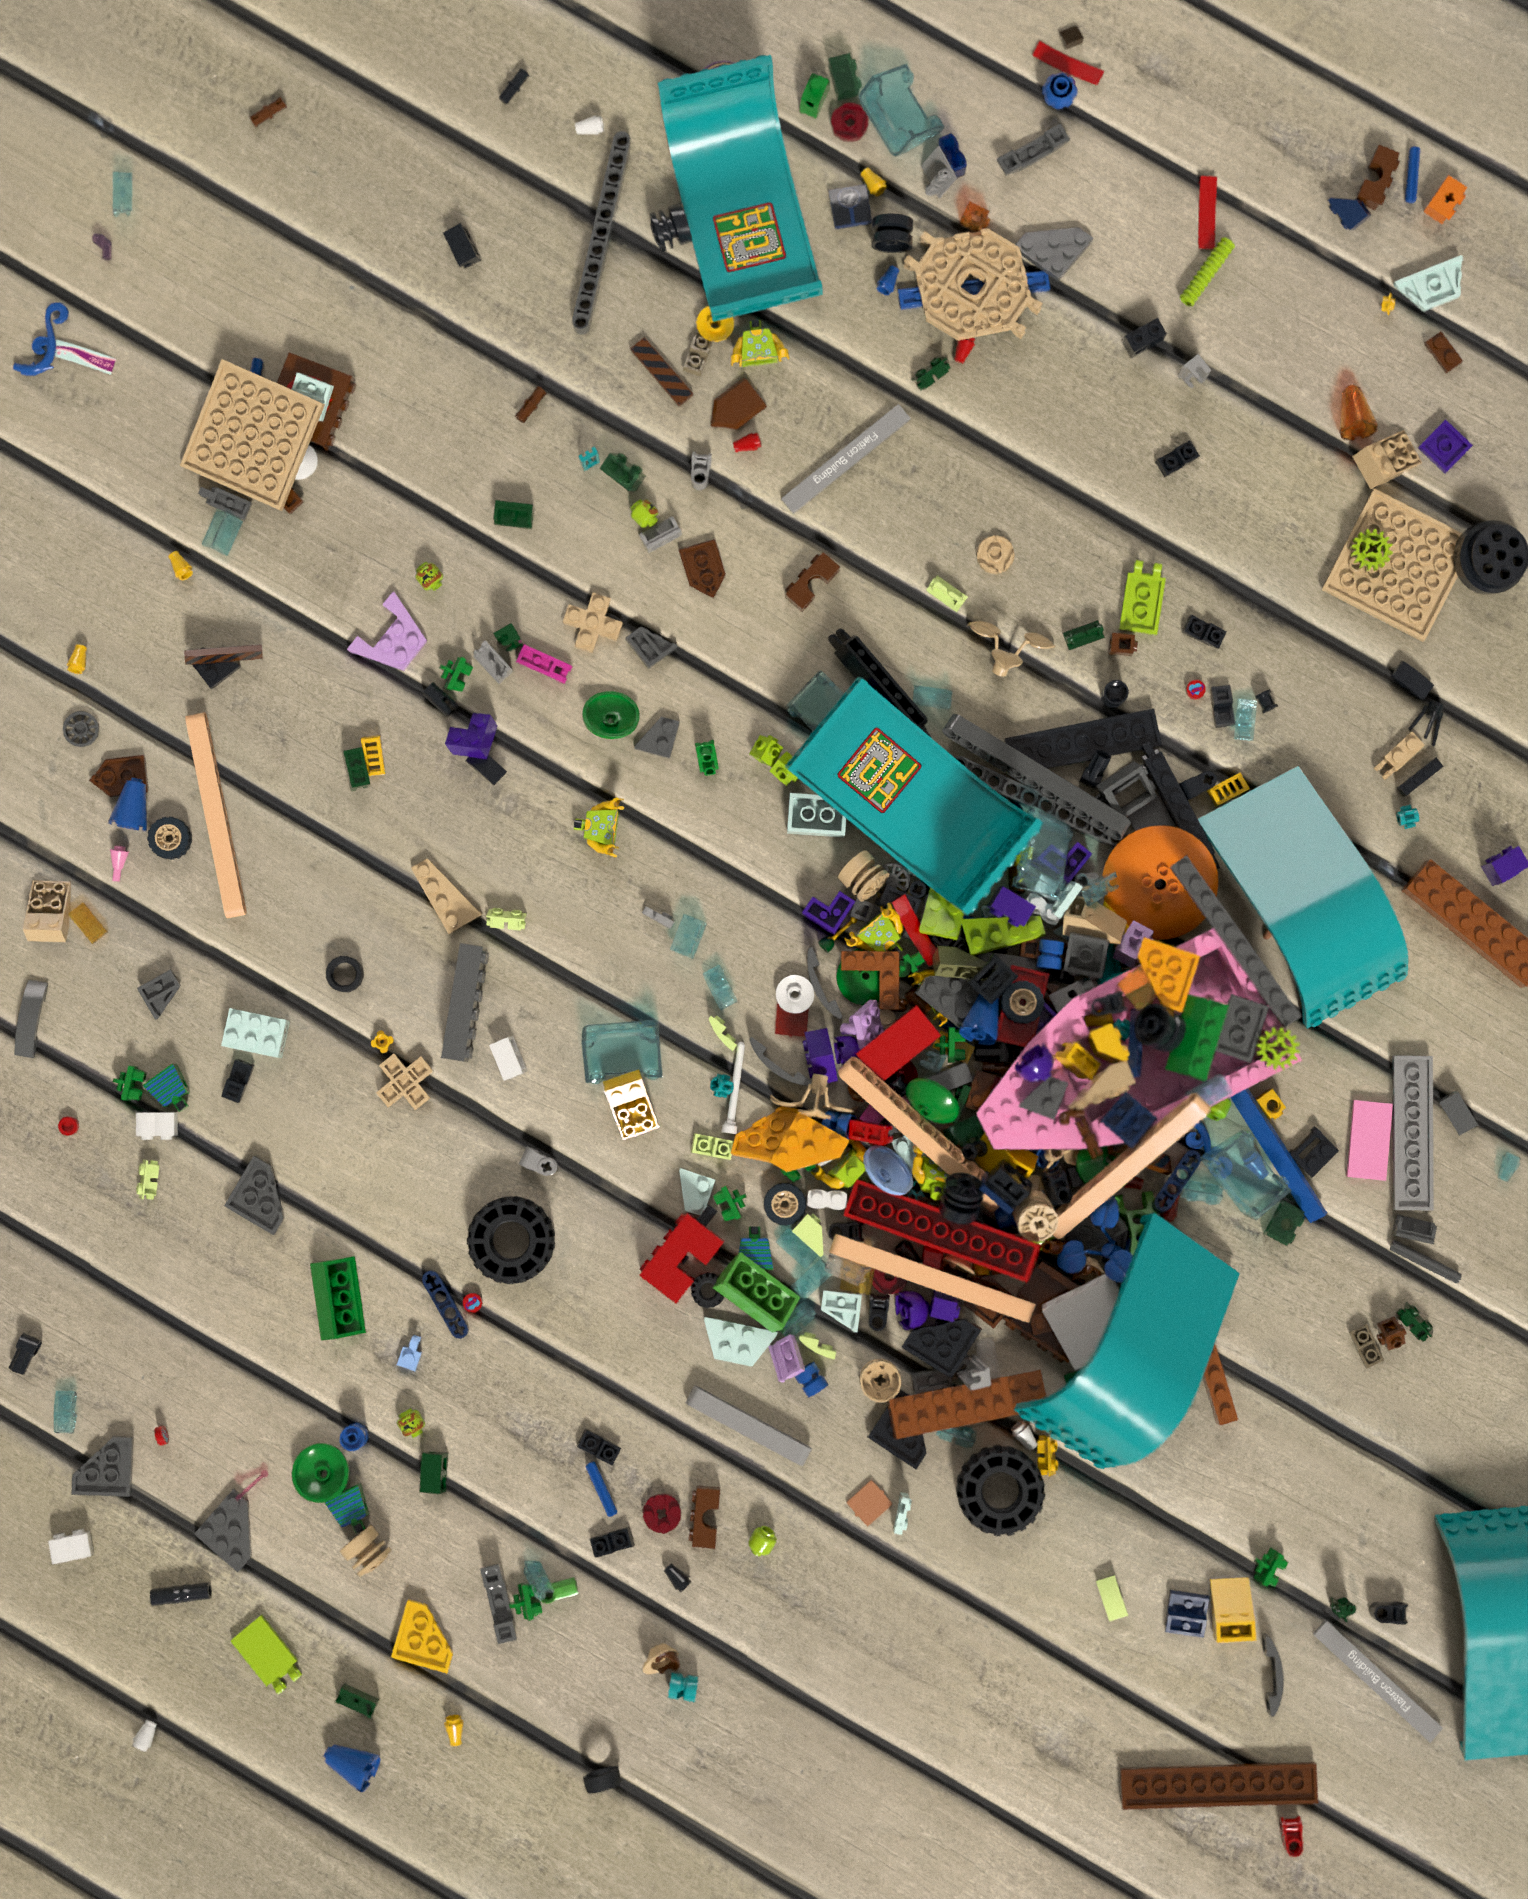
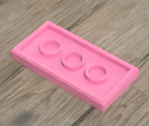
M1353 1100L1346 1177L1386 1181L1393 1104Z

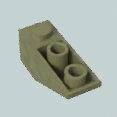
M937 946L932 958L935 976L962 979L973 978L987 963L956 947ZM996 966L983 977L982 981L987 980L996 970Z

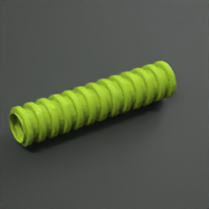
M1226 237L1220 239L1217 247H1214L1210 256L1207 257V261H1204V266L1200 267V270L1196 273L1197 275H1194L1193 280L1187 285V289H1184L1183 294L1180 295V300L1185 305L1194 306V302H1197L1201 292H1204L1208 283L1211 282V278H1214L1215 273L1221 268V264H1224L1225 259L1234 250L1235 245L1230 239Z

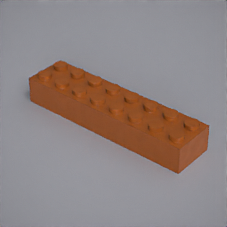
M1433 860L1425 861L1401 891L1520 988L1527 987L1528 938Z
M1041 1369L990 1379L991 1386L970 1390L966 1385H960L890 1399L887 1401L894 1440L1020 1415L1014 1411L1017 1403L1047 1397Z

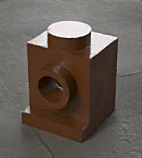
M1112 633L1110 635L1108 655L1132 656L1134 652H1137L1138 647L1135 635ZM1120 643H1124L1126 648L1121 649Z

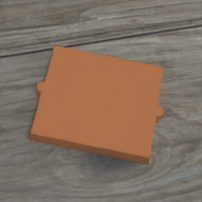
M872 1479L846 1502L855 1512V1516L859 1517L867 1527L893 1504L884 1494V1490H880Z

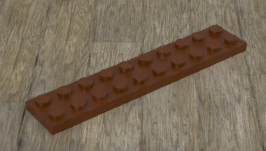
M1316 1762L1120 1768L1122 1810L1318 1804Z

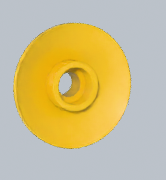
M708 306L697 317V330L706 340L719 342L731 335L734 329V318L731 317L713 322ZM717 324L719 327L713 328L712 325Z

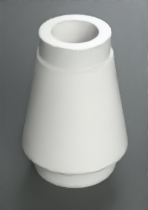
M595 115L575 123L577 134H600V132H604L601 116L597 117Z
M1020 1421L1011 1428L1012 1436L1029 1451L1038 1445L1028 1423Z
M146 1720L133 1738L132 1746L146 1752L151 1747L157 1724Z

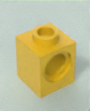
M1268 1089L1255 1099L1267 1119L1273 1118L1275 1120L1284 1114L1282 1110L1286 1106L1273 1089ZM1269 1100L1275 1102V1108L1272 1111L1267 1108Z

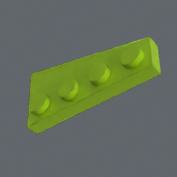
M1030 916L1025 926L1019 925L1018 928L1010 924L1007 917L963 919L962 927L970 954L975 956L1046 936L1041 917Z

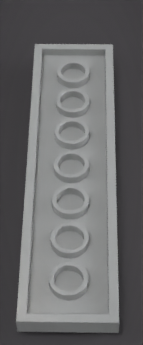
M1394 1055L1392 1056L1393 1210L1434 1211L1433 1056Z

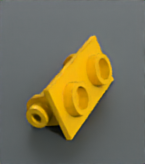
M1039 1435V1439H1037V1453H1043L1045 1457H1038V1469L1041 1475L1052 1476L1058 1470V1460L1055 1457L1058 1443L1057 1440L1050 1436Z

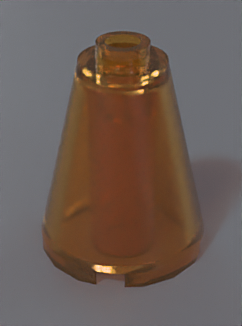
M1348 385L1342 391L1340 436L1342 439L1350 441L1355 440V437L1361 436V439L1372 436L1378 430V423L1361 387Z

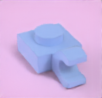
M414 1335L411 1338L409 1347L403 1346L397 1363L398 1366L416 1371L422 1354L421 1351L417 1350L421 1337Z

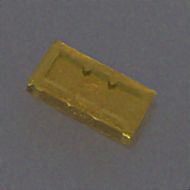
M84 902L68 914L92 944H95L108 933L107 929Z

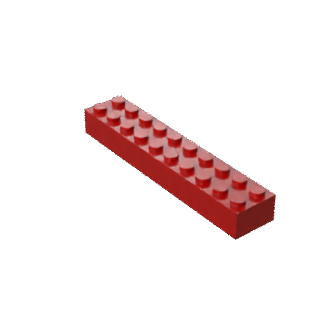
M861 1179L855 1181L843 1215L1024 1282H1029L1041 1248V1244L977 1221L971 1224L951 1222L941 1215L939 1208L905 1195L887 1193L875 1184Z

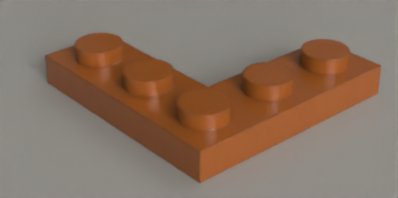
M841 951V970L880 971L879 1009L899 1010L900 951Z

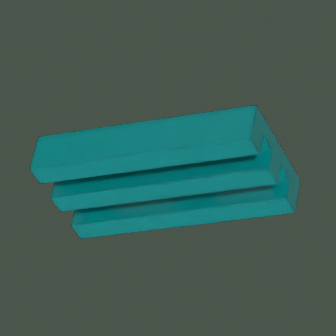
M595 446L591 448V453L588 450L585 452V457L582 454L578 456L584 471L600 463L599 454Z

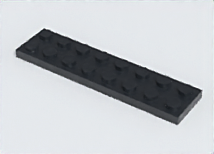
M1154 708L1004 738L1006 744L1047 769L1091 761L1096 750L1107 752L1109 756H1116L1141 751L1144 749L1142 745L1150 742L1152 748L1162 746Z

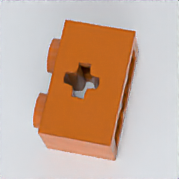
M1448 175L1423 212L1443 224L1446 219L1450 220L1456 212L1453 209L1455 205H1460L1467 196L1464 192L1468 187Z

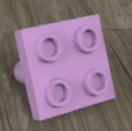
M869 1000L855 1014L850 1016L849 1023H843L840 1027L842 1035L857 1036L859 1049L883 1032V1026L880 1021V1009L877 1006L876 1000Z

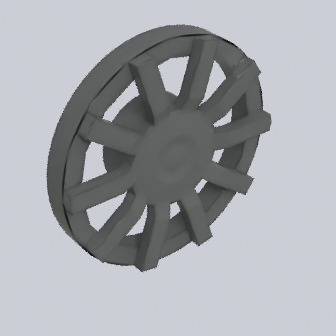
M84 711L74 712L64 721L63 735L70 744L76 747L89 746L99 736V724L90 713ZM77 715H81V721L77 720ZM85 715L90 717L86 722H84ZM72 718L75 721L74 725L69 723ZM93 720L95 725L88 726V724ZM67 725L73 727L72 731L67 732ZM95 728V733L90 732L89 729ZM74 733V737L70 740L68 735ZM87 734L92 735L93 738L90 740ZM78 736H79V744L74 743L75 739H76ZM83 737H85L87 742L82 744Z
M898 863L883 865L882 870L885 869L889 873L885 886L889 885L895 889L899 887L903 890L902 892L906 893L910 886V876L906 868ZM888 866H893L892 873H890ZM896 867L901 869L898 874L895 873ZM903 872L906 877L905 879H901L900 875ZM905 881H906L905 887H903L902 885H900L901 882H905Z

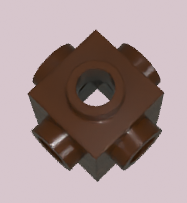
M1395 1316L1377 1323L1379 1334L1376 1336L1381 1346L1385 1345L1387 1350L1390 1351L1406 1344V1330L1402 1324H1399Z

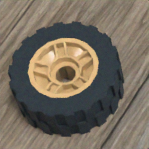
M162 817V819L156 820L151 825L150 830H148L147 841L152 849L151 851L157 856L174 860L175 858H181L190 850L192 833L183 821L174 817ZM167 835H172L173 840L169 842L166 838Z
M1017 981L1011 984L1001 997V1009L1004 1015L1014 1023L1020 1024L1036 1020L1041 1015L1045 1004L1041 989L1028 981ZM1020 999L1027 1001L1025 1006L1019 1004Z
M779 1183L769 1189L765 1195V1213L772 1222L778 1225H792L799 1221L805 1213V1196L793 1184ZM784 1200L789 1203L786 1208L781 1206V1202Z

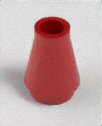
M975 338L957 340L954 361L964 364L975 346Z
M751 432L734 441L733 447L735 452L738 453L758 450V448L762 447L758 432Z

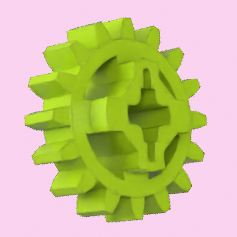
M1366 529L1364 534L1360 532L1358 538L1355 537L1352 540L1355 544L1350 546V549L1354 550L1350 556L1356 557L1353 563L1359 562L1360 569L1366 566V571H1369L1371 567L1376 571L1378 565L1383 568L1385 566L1384 562L1388 563L1390 561L1388 556L1393 554V551L1389 550V548L1393 545L1387 543L1389 536L1386 538L1382 537L1383 531L1377 534V529H1374L1372 533H1370L1369 529ZM1375 546H1377V548H1375L1374 551L1369 552V553L1366 554V552L1368 551V549H1371V548H1374Z
M1275 1027L1271 1028L1272 1033L1264 1031L1266 1037L1260 1036L1259 1039L1262 1043L1256 1045L1261 1048L1260 1051L1256 1052L1258 1055L1263 1056L1260 1061L1266 1060V1067L1273 1064L1274 1070L1278 1068V1065H1280L1282 1070L1285 1069V1064L1291 1067V1060L1297 1061V1058L1294 1056L1295 1053H1300L1296 1049V1046H1299L1300 1043L1294 1042L1297 1036H1289L1290 1030L1284 1033L1283 1027H1280L1278 1032ZM1276 1035L1273 1042L1270 1044L1266 1043L1269 1038ZM1284 1037L1289 1040L1291 1047L1285 1044ZM1280 1043V1047L1287 1049V1051L1282 1050L1276 1054V1050L1269 1047L1277 1046ZM1265 1050L1270 1051V1053L1272 1054V1060L1268 1058ZM1286 1053L1290 1054L1287 1059L1280 1062L1283 1055Z

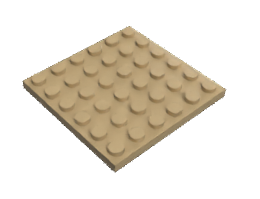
M222 359L180 466L282 511L325 404Z
M1374 488L1321 590L1424 642L1458 577L1454 567L1453 555L1455 545L1462 533ZM1366 529H1369L1370 533L1377 529V534L1383 531L1382 537L1386 538L1389 536L1387 543L1393 545L1389 548V550L1393 551V554L1388 556L1390 561L1388 563L1384 562L1385 566L1383 568L1378 565L1376 571L1372 567L1369 571H1366V566L1360 569L1359 562L1353 563L1356 557L1350 556L1354 552V550L1350 549V546L1355 544L1352 540L1355 537L1358 538L1360 532L1364 534ZM1375 546L1374 548L1368 549V551L1366 552V554L1369 553V552L1374 551V549L1377 548V546Z

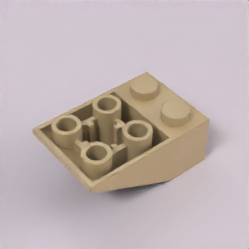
M1405 430L1366 446L1352 456L1370 489L1378 487L1422 463Z
M32 880L23 924V931L27 941L66 942L70 920V881Z
M1076 896L1064 914L1063 935L1070 936V933L1074 932L1109 939L1110 944H1120L1127 920L1091 898Z
M1127 1061L1111 1065L1095 1075L1068 1108L1076 1107L1077 1110L1089 1106L1088 1104L1090 1103L1095 1105L1105 1101V1098L1108 1097L1114 1099L1121 1096V1093L1130 1090L1129 1086L1134 1084L1135 1080Z

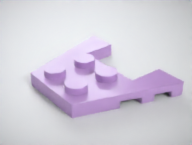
M392 592L382 605L397 616V619L374 648L357 636L347 650L353 654H358L404 671L427 643V640L397 595Z

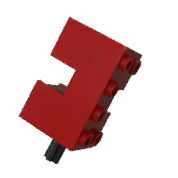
M709 1204L698 1219L689 1212L686 1215L682 1213L675 1222L678 1226L674 1231L669 1230L663 1237L666 1240L662 1246L657 1245L651 1253L654 1256L651 1261L646 1259L639 1268L642 1271L639 1276L675 1304H677L695 1279L678 1264L682 1263L684 1265L689 1259V1256L686 1254L690 1252L707 1265L725 1241L707 1227L718 1212Z

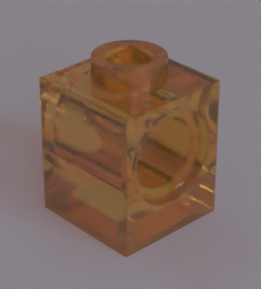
M969 201L961 217L960 224L975 232H979L983 228L987 229L991 220L988 218L990 211ZM977 215L981 218V220L974 221L972 217Z

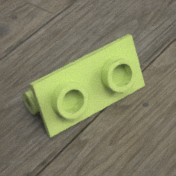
M938 575L932 580L926 590L955 612H958L968 598Z
M501 908L489 909L486 915L487 925L490 928L504 929V922H508V929L521 931V929H525L527 913H522L520 910H512L510 912L503 911Z
M143 1159V1163L139 1165L138 1173L141 1175L140 1183H137L136 1194H139L141 1199H144V1195H146V1199L154 1200V1196H156L158 1182H150L151 1178H158L160 1167L158 1161L150 1160V1164H148V1160Z

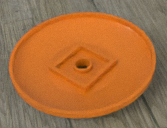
M1155 825L1138 829L1117 843L1105 862L1102 874L1104 900L1117 915L1127 920L1129 927L1134 920L1153 930L1152 939L1164 940L1179 937L1196 928L1205 917L1169 867L1187 855L1214 895L1217 896L1218 872L1214 859L1206 846L1198 838L1183 829L1167 825ZM1163 879L1166 882L1165 887L1157 889L1155 887L1156 880Z

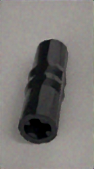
M210 1582L150 1590L152 1606L207 1600L212 1597Z

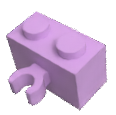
M1133 920L1124 934L1121 943L1116 947L1113 958L1133 969L1136 963L1140 964L1137 954L1143 937L1154 940L1152 939L1154 931Z

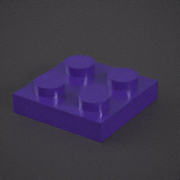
M1445 419L1418 449L1446 474L1473 445Z

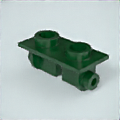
M935 357L929 362L930 365L927 368H921L915 372V377L911 380L918 382L916 386L920 391L926 390L935 383L932 375H935L937 380H939L949 372L950 365L947 362L944 363L947 358Z
M1098 620L1063 632L1069 651L1105 638L1103 625Z
M1406 1302L1404 1310L1400 1308L1396 1312L1397 1318L1406 1327L1412 1323L1414 1324L1409 1330L1418 1340L1424 1342L1428 1339V1336L1432 1338V1324L1420 1316V1312L1414 1305L1411 1306Z
M1330 1597L1332 1601L1330 1607L1334 1615L1348 1623L1346 1617L1355 1614L1356 1606L1345 1597L1338 1600Z

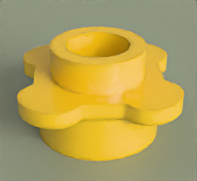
M1389 293V296H1384L1382 300L1381 310L1387 312V315H1390V311L1395 308V299H1393L1392 293Z
M380 1030L377 1032L374 1040L371 1041V1046L380 1049L381 1053H386L394 1039Z

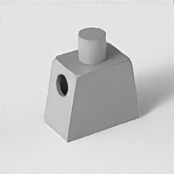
M1085 977L1052 993L1049 997L1058 1013L1072 999L1097 987L1098 983L1096 980H1088Z

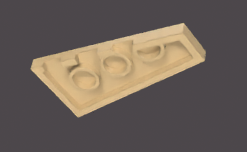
M428 858L411 867L448 934L483 916Z

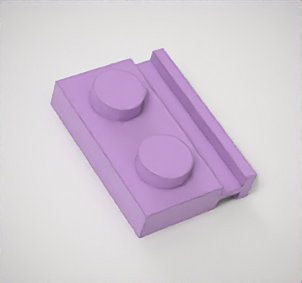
M790 1334L775 1342L774 1345L768 1346L778 1381L785 1382L786 1379H791L805 1371L795 1335Z

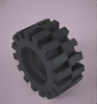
M709 1272L702 1273L692 1283L691 1295L699 1306L713 1308L723 1301L724 1296L717 1291L710 1298L704 1297L701 1293L702 1285L705 1283L715 1284L719 1277L718 1275Z

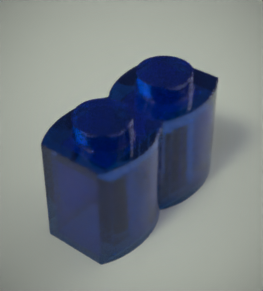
M950 133L939 138L938 146H940L956 177L964 176L967 161L964 154L959 150L956 137Z

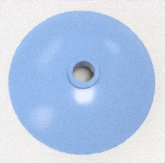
M881 1145L871 1146L865 1152L863 1158L864 1167L869 1178L876 1186L893 1195H904L912 1188L913 1176L911 1170L896 1152Z

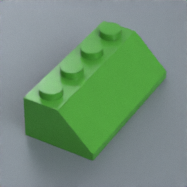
M741 1252L721 1272L713 1286V1289L772 1333L784 1328L800 1299L797 1294Z

